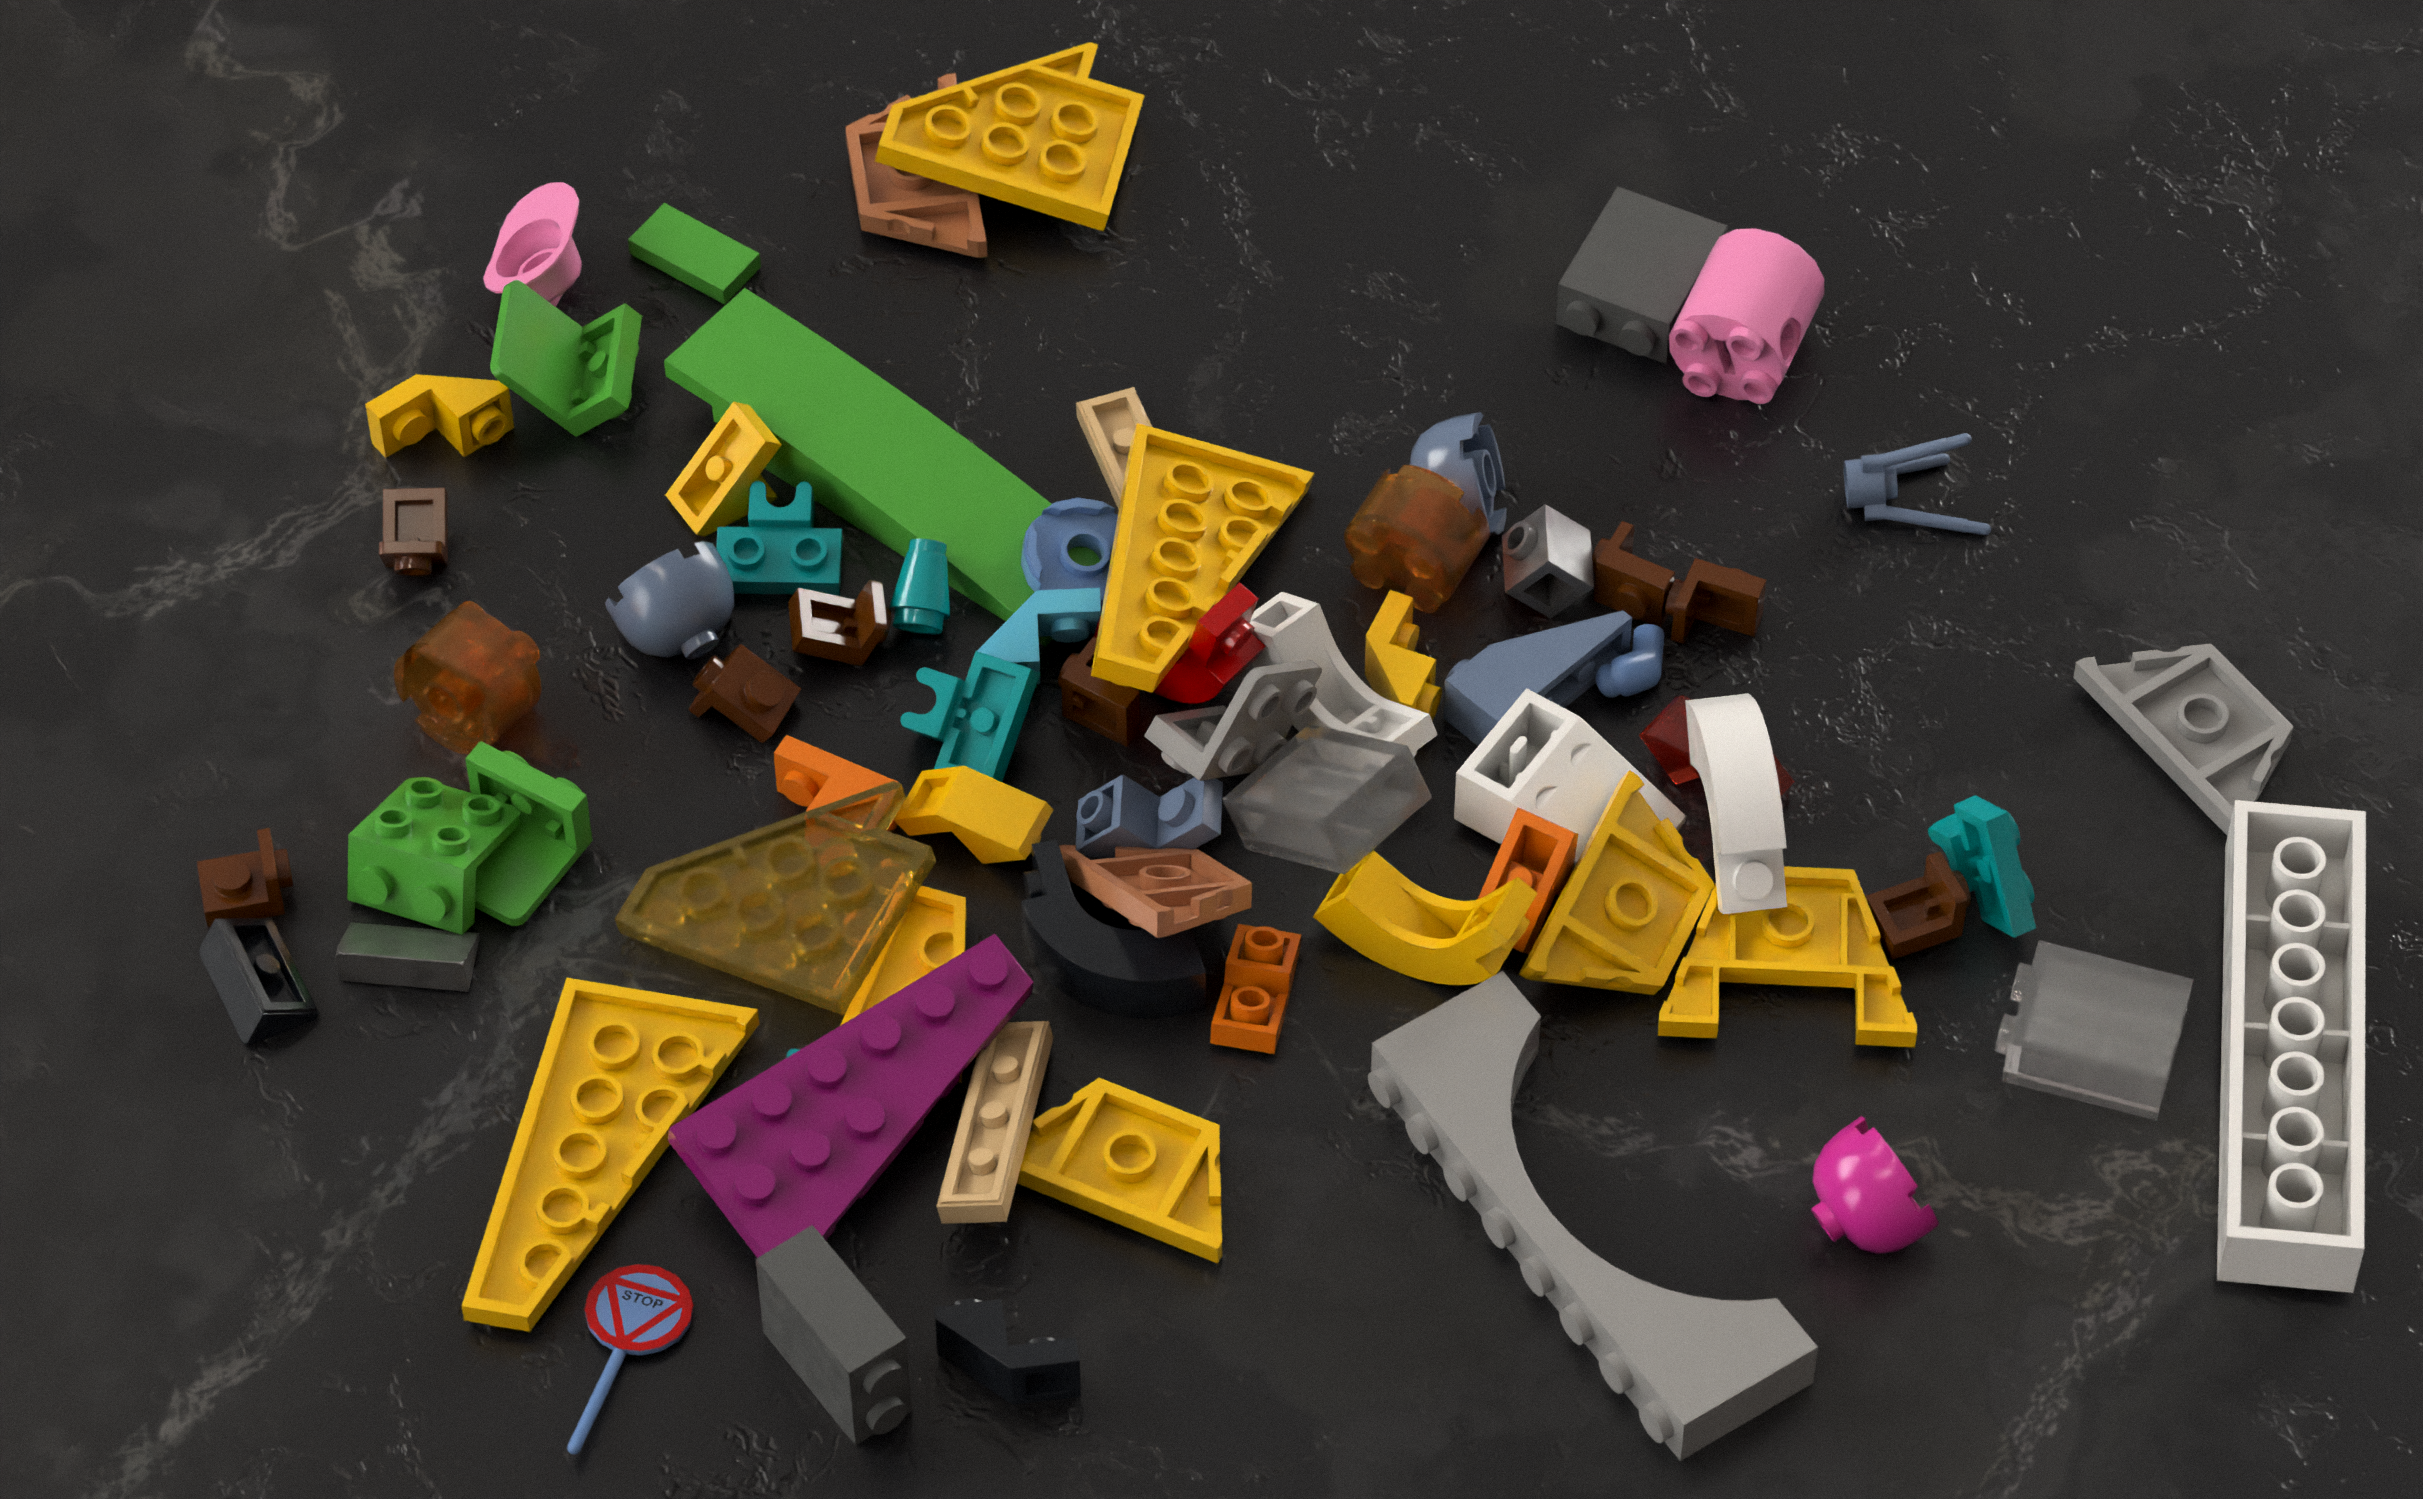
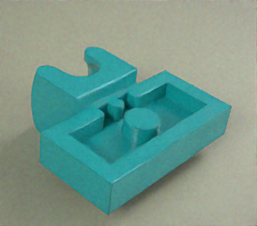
M755 481L750 486L749 527H717L716 549L732 579L734 593L794 594L797 588H803L831 595H840L843 556L842 529L814 528V491L808 482H800L796 487L794 501L786 507L779 508L772 506L767 501L765 484L762 481Z
M978 651L974 654L965 681L927 667L920 668L916 673V678L920 683L933 688L936 693V704L930 712L923 715L905 712L900 719L901 725L913 733L943 743L934 769L967 766L1002 782L1041 673Z
M1976 795L1954 804L1955 813L1930 826L1928 834L1930 839L1945 852L1951 870L1960 871L1968 884L1970 892L1975 891L1981 919L2013 938L2035 929L2036 925L2031 908L2035 895L2033 886L2021 867L2016 847L2020 844L2021 837L2014 818L2008 811Z

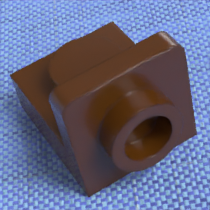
M1093 637L1080 654L1072 653L1061 668L1058 685L1062 688V716L1127 747L1140 731V691L1091 676L1097 638Z
M270 828L257 830L260 851L197 861L203 907L208 928L212 926L216 918H267L285 914L281 889L293 887L287 848L274 850Z

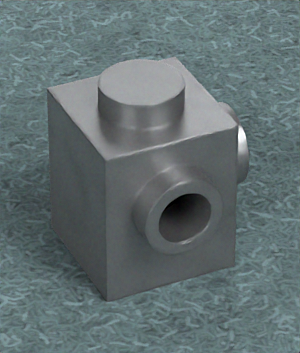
M1544 504L1524 520L1515 523L1502 535L1505 593L1551 619L1594 588L1590 530L1548 505Z

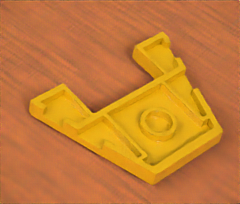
M1784 866L1787 907L1722 914L1718 910L1715 883L1698 922L1695 938L1687 956L1683 957L1675 975V984L1667 1002L1664 1001L1659 1012L1658 1036L1717 1039L1719 982L1854 988L1856 990V1045L1915 1048L1917 1038L1916 1020L1912 1012L1908 1013L1900 994L1901 983L1894 967H1890L1880 944L1881 934L1854 869Z

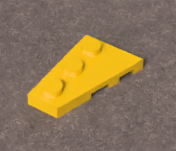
M907 881L904 882L841 1025L966 951V897ZM962 1074L960 1075V1079H959V1082H961V1083H962Z

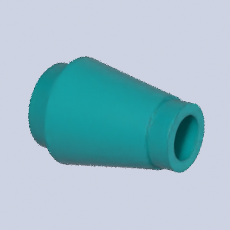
M930 539L910 540L909 550L906 553L889 605L890 611L894 613L892 624L894 628L919 634L942 633L944 620L950 619L946 557L947 544Z

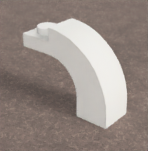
M1280 592L1254 611L1250 620V624L1255 627L1252 634L1266 646L1262 654L1252 662L1254 668L1312 660L1322 668V673L1315 684L1317 694L1314 701L1302 715L1296 717L1293 725L1311 744L1334 763L1360 777L1376 765L1392 769L1413 759L1419 748L1438 735L1430 714L1380 696L1356 675L1339 651L1319 603Z
M1749 693L1685 700L1690 763L1701 777L1710 816L1718 910L1722 914L1787 907L1782 850L1787 848L1784 817L1773 751L1761 710L1756 700Z

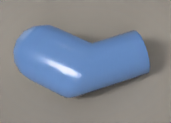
M1644 624L1636 627L1633 634L1632 652L1615 657L1611 664L1600 666L1596 673V684L1604 696L1614 698L1621 694L1624 697H1628L1651 689L1659 682L1662 672L1665 634L1663 629L1653 624Z

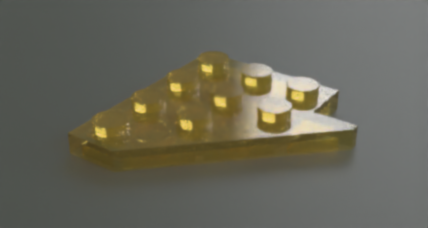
M891 781L646 868L614 920L619 932L623 935L844 1015L935 864L936 859L931 846L887 831L906 800L902 784Z

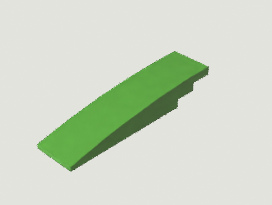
M744 288L664 360L666 377L712 405L713 421L715 423L719 422L733 401L750 405L782 444L764 469L794 488L800 482H808L813 487L816 502L903 557L906 556L909 550L911 539H930L947 544L948 585L1002 620L1007 621L1034 593L1028 585L1021 567L1022 543L1032 521L1034 522L1036 518L1042 515V511L1052 504L1000 463L903 392L764 299ZM1073 547L1068 551L1070 558L1079 565L1092 566L1100 562L1098 555L1087 547ZM1051 636L1039 637V643L1045 647L1053 640Z

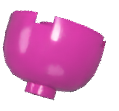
M1861 1116L1824 1145L1815 1162L1812 1181L1821 1202L1811 1208V1211L1832 1241L1835 1242L1845 1235L1860 1250L1883 1254L1899 1251L1917 1242L1939 1226V1222L1930 1205L1927 1204L1921 1209L1912 1197L1916 1193L1915 1189L1918 1186L1876 1129L1872 1127L1868 1130L1864 1117Z

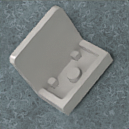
M1312 660L1253 668L1243 679L1228 708L1221 705L1156 715L1144 737L1162 750L1161 757L1168 765L1180 772L1191 774L1199 781L1267 770L1283 755L1287 747L1285 737L1296 717L1302 715L1314 701L1317 694L1315 684L1322 673V668Z

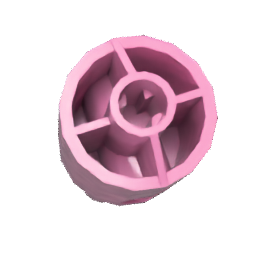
M1756 228L1735 229L1719 237L1669 334L1670 353L1678 368L1684 372L1682 381L1690 392L1701 397H1711L1717 393L1735 400H1749L1757 404H1765L1771 401L1824 295V277L1816 261L1806 251L1779 234Z

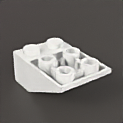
M1527 688L1456 772L1455 820L1502 844L1517 808H1522L1578 834L1574 867L1617 784L1629 770L1637 774L1645 784L1639 792L1660 821L1668 817L1678 831L1686 822V815L1580 716Z

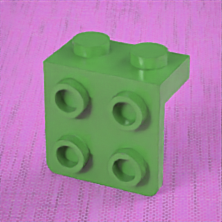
M514 280L503 288L490 362L491 372L503 385H506L547 417L551 418L575 437H578L609 419L617 418L628 409L632 397L631 387L635 361L639 351L638 341L642 315L624 303L582 327L523 282Z
M480 741L465 758L471 793L493 796L500 802L515 806L521 811L520 825L476 868L475 908L510 926H520L528 920L593 841L587 794L583 793L577 785L568 779L561 777L555 779L531 767L521 756L512 751L502 752Z
M414 777L405 780L348 834L347 900L463 935L475 923L476 868L520 825L521 811L513 805L500 802L493 796L473 794L449 787L434 778Z

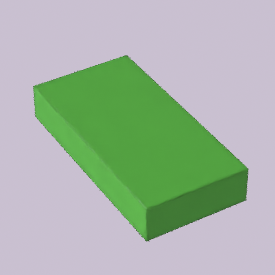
M666 203L628 239L629 254L724 305L761 268L760 253Z

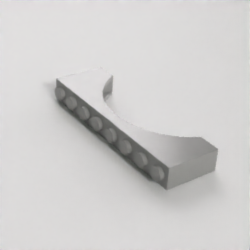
M1501 971L1372 1042L1371 1072L1368 1074L1370 1088L1383 1107L1389 1108L1392 1106L1404 1120L1409 1138L1417 1150L1425 1155L1430 1152L1443 1168L1445 1180L1452 1193L1460 1201L1468 1199L1481 1215L1483 1227L1491 1241L1500 1249L1507 1247L1520 1263L1522 1275L1529 1288L1537 1296L1542 1297L1546 1295L1559 1311L1561 1323L1568 1336L1578 1345L1585 1343L1599 1360L1601 1373L1611 1389L1618 1394L1625 1392L1638 1408L1640 1420L1649 1436L1657 1443L1665 1442L1681 1461L1811 1385L1814 1381L1818 1346L1778 1298L1751 1301L1718 1300L1664 1289L1614 1267L1591 1252L1552 1215L1537 1194L1525 1172L1515 1142L1511 1115L1516 1094L1522 1080L1538 1055L1541 1016L1504 971Z

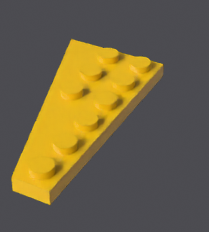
M1137 423L1129 448L1091 676L1111 681L1119 686L1133 687L1153 693L1188 648L1198 620L1235 587L1306 495L1315 473Z
M566 978L462 1303L464 1321L528 1332L532 1330L670 1145L668 1141L669 1128L694 1113L759 1026L758 1009Z

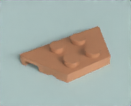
M946 74L938 78V89L935 91L956 85V74ZM908 94L888 104L884 111L878 114H869L845 127L846 144L861 230L972 257H987V242L978 193L874 162L893 104L911 99Z
M1059 845L1068 878L1071 882L1102 901L1104 907L1114 909L1128 918L1130 924L1145 929L1157 938L1166 937L1214 920L1224 919L1229 915L1252 908V882L1199 849H1149L1116 846L1115 858L1090 860L1076 851V845Z

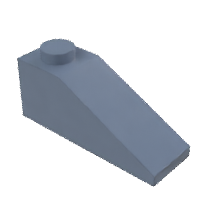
M1622 610L1488 645L1471 660L1463 659L1458 662L1448 673L1444 682L1443 719L1479 746L1526 688L1563 708L1567 707L1596 683V673L1601 665L1611 664L1615 657L1629 653L1632 617Z

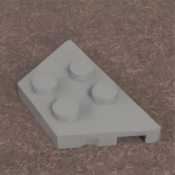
M2211 643L2184 646L2173 652H2164L2158 649L2133 652L2131 662L2097 666L2095 657H2086L2080 659L2075 664L2073 678L2228 836L2235 800L2257 801L2290 743L2293 725Z

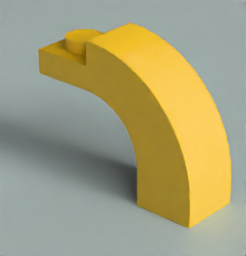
M1372 851L1341 871L1313 918L1344 943L1391 970L1432 983L1470 985L1481 983L1498 973L1515 943L1527 930L1530 921L1524 915L1538 893L1517 877L1477 900L1460 901L1448 899L1416 885L1378 853Z

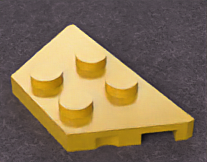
M1631 770L1617 784L1519 973L1523 978L1534 981L1655 995L1664 986L1715 883L1698 859L1692 857L1685 850L1683 838L1667 817L1660 821L1639 792L1645 784Z
M1102 1078L1096 1079L1074 1093L1073 1098L1067 1104L1053 1107L1032 1121V1131L1029 1133L1017 1184L1217 1264L1222 1257L1220 1134L1218 1124Z

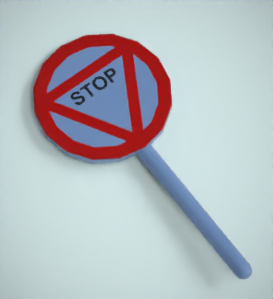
M635 1264L617 1268L604 1275L589 1291L585 1305V1317L589 1331L602 1345L612 1349L613 1352L568 1443L567 1450L569 1453L577 1454L580 1452L626 1354L645 1355L663 1351L678 1342L690 1327L694 1310L689 1288L677 1275L659 1266Z

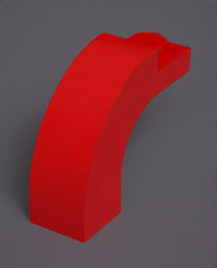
M1238 583L1198 620L1188 648L1153 693L1173 701L1189 704L1203 703L1216 697L1255 661L1266 647L1252 634L1255 627L1250 624L1259 598L1243 584ZM1099 619L1098 625H1097V627H1096V630H1095V633H1094V636H1093V637H1096V638H1097V635H1098V629H1099L1100 619Z

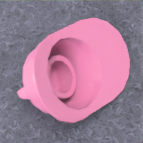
M564 182L548 183L531 191L510 211L502 225L492 259L487 266L483 278L488 290L494 293H502L505 285L514 280H520L552 305L557 306L563 293L574 284L582 269V261L572 238L579 209V198L573 187Z

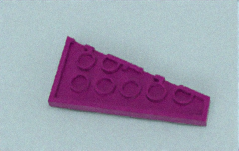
M993 934L671 1126L668 1132V1141L757 1258L811 1225L827 1241L835 1231L838 1221L858 1198H862L920 1129L927 1114L942 1097L945 1099L959 1082L960 1075L981 1049L985 1050L1029 998L1034 982L997 935Z

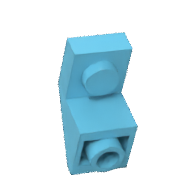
M1100 588L1036 590L977 651L1031 668L1040 673L1039 637L1051 636L1055 641L1071 643L1085 640L1089 634L1095 633L1101 616Z

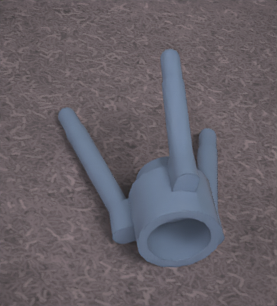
M1968 433L1945 437L1884 454L1861 456V459L1844 460V487L1848 509L1864 508L1865 521L1887 519L1979 535H1989L1991 533V526L1987 523L1886 506V500L1898 498L1897 475L1947 465L1950 462V457L1943 452L1969 445L1972 437Z

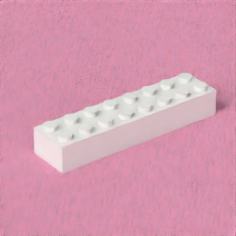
M2235 800L2225 845L2217 1246L2218 1281L2353 1293L2365 1249L2366 811Z

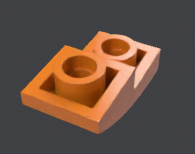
M1237 925L1225 963L1224 985L1211 1023L1210 1044L1275 1054L1292 989L1302 934L1279 931L1268 926Z

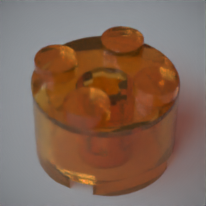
M1402 465L1397 474H1391L1389 468L1382 473L1345 529V545L1354 559L1350 566L1351 573L1360 583L1369 588L1379 589L1384 584L1407 596L1413 597V606L1418 610L1434 613L1438 610L1441 603L1450 599L1488 541L1490 528L1486 516L1479 507H1477L1472 515L1459 502L1465 492L1450 480L1433 471L1414 465Z
M464 601L456 609L445 615L397 659L394 666V682L402 702L404 703L411 696L416 706L422 712L415 721L425 733L442 746L454 752L470 754L480 741L492 746L537 705L541 697L542 688L540 675L535 663L540 659V650L534 640L526 633L518 630L512 632L499 620L487 614L478 604L472 601Z

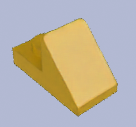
M733 401L665 496L695 534L705 537L717 531V527H725L748 515L750 486L753 482L762 481L765 484L766 499L769 504L776 500V493L760 474L782 444L750 405Z

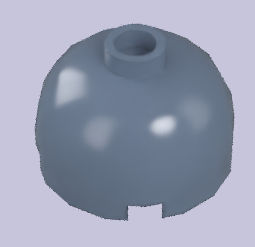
M1481 412L1455 416L1433 425L1419 436L1412 448L1410 468L1402 469L1401 488L1406 504L1408 506L1417 505L1422 519L1439 534L1454 539H1476L1499 535L1503 532L1506 522V508L1494 511L1496 491L1506 489L1500 452L1490 424L1479 426L1484 416Z
M704 541L694 543L700 554L686 559L683 558L679 549L666 553L643 566L618 586L624 597L618 603L608 597L605 602L606 609L618 630L631 646L646 655L669 658L683 653L687 660H693L705 655L719 644L720 640L716 634L729 621L735 603L732 579L713 543Z

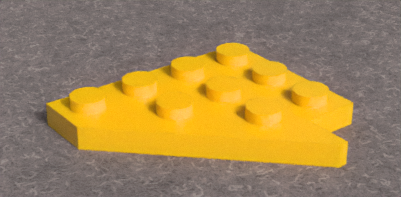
M1089 42L893 104L874 162L1104 231L1145 95L1088 78L1098 48V44Z

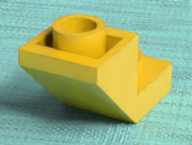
M416 374L365 404L372 444L385 458L405 446L419 442L427 433L434 429H437L463 457H466L479 448L498 441L506 432L514 428L509 388L497 380Z
M1390 590L1366 634L1365 676L1373 691L1380 696L1428 713L1433 721L1442 698V688L1435 686L1436 659L1414 652L1420 628L1418 625L1413 624V597Z
M956 766L922 771L896 814L894 821L908 836L952 831L982 864L1025 860L1032 853V844L1040 843L1041 832L1054 809L1044 800L967 766Z

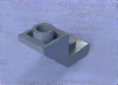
M1122 774L1078 800L1076 851L1091 858H1115L1116 846L1149 849H1196L1221 834L1223 782L1216 778L1199 781L1194 777L1159 797Z

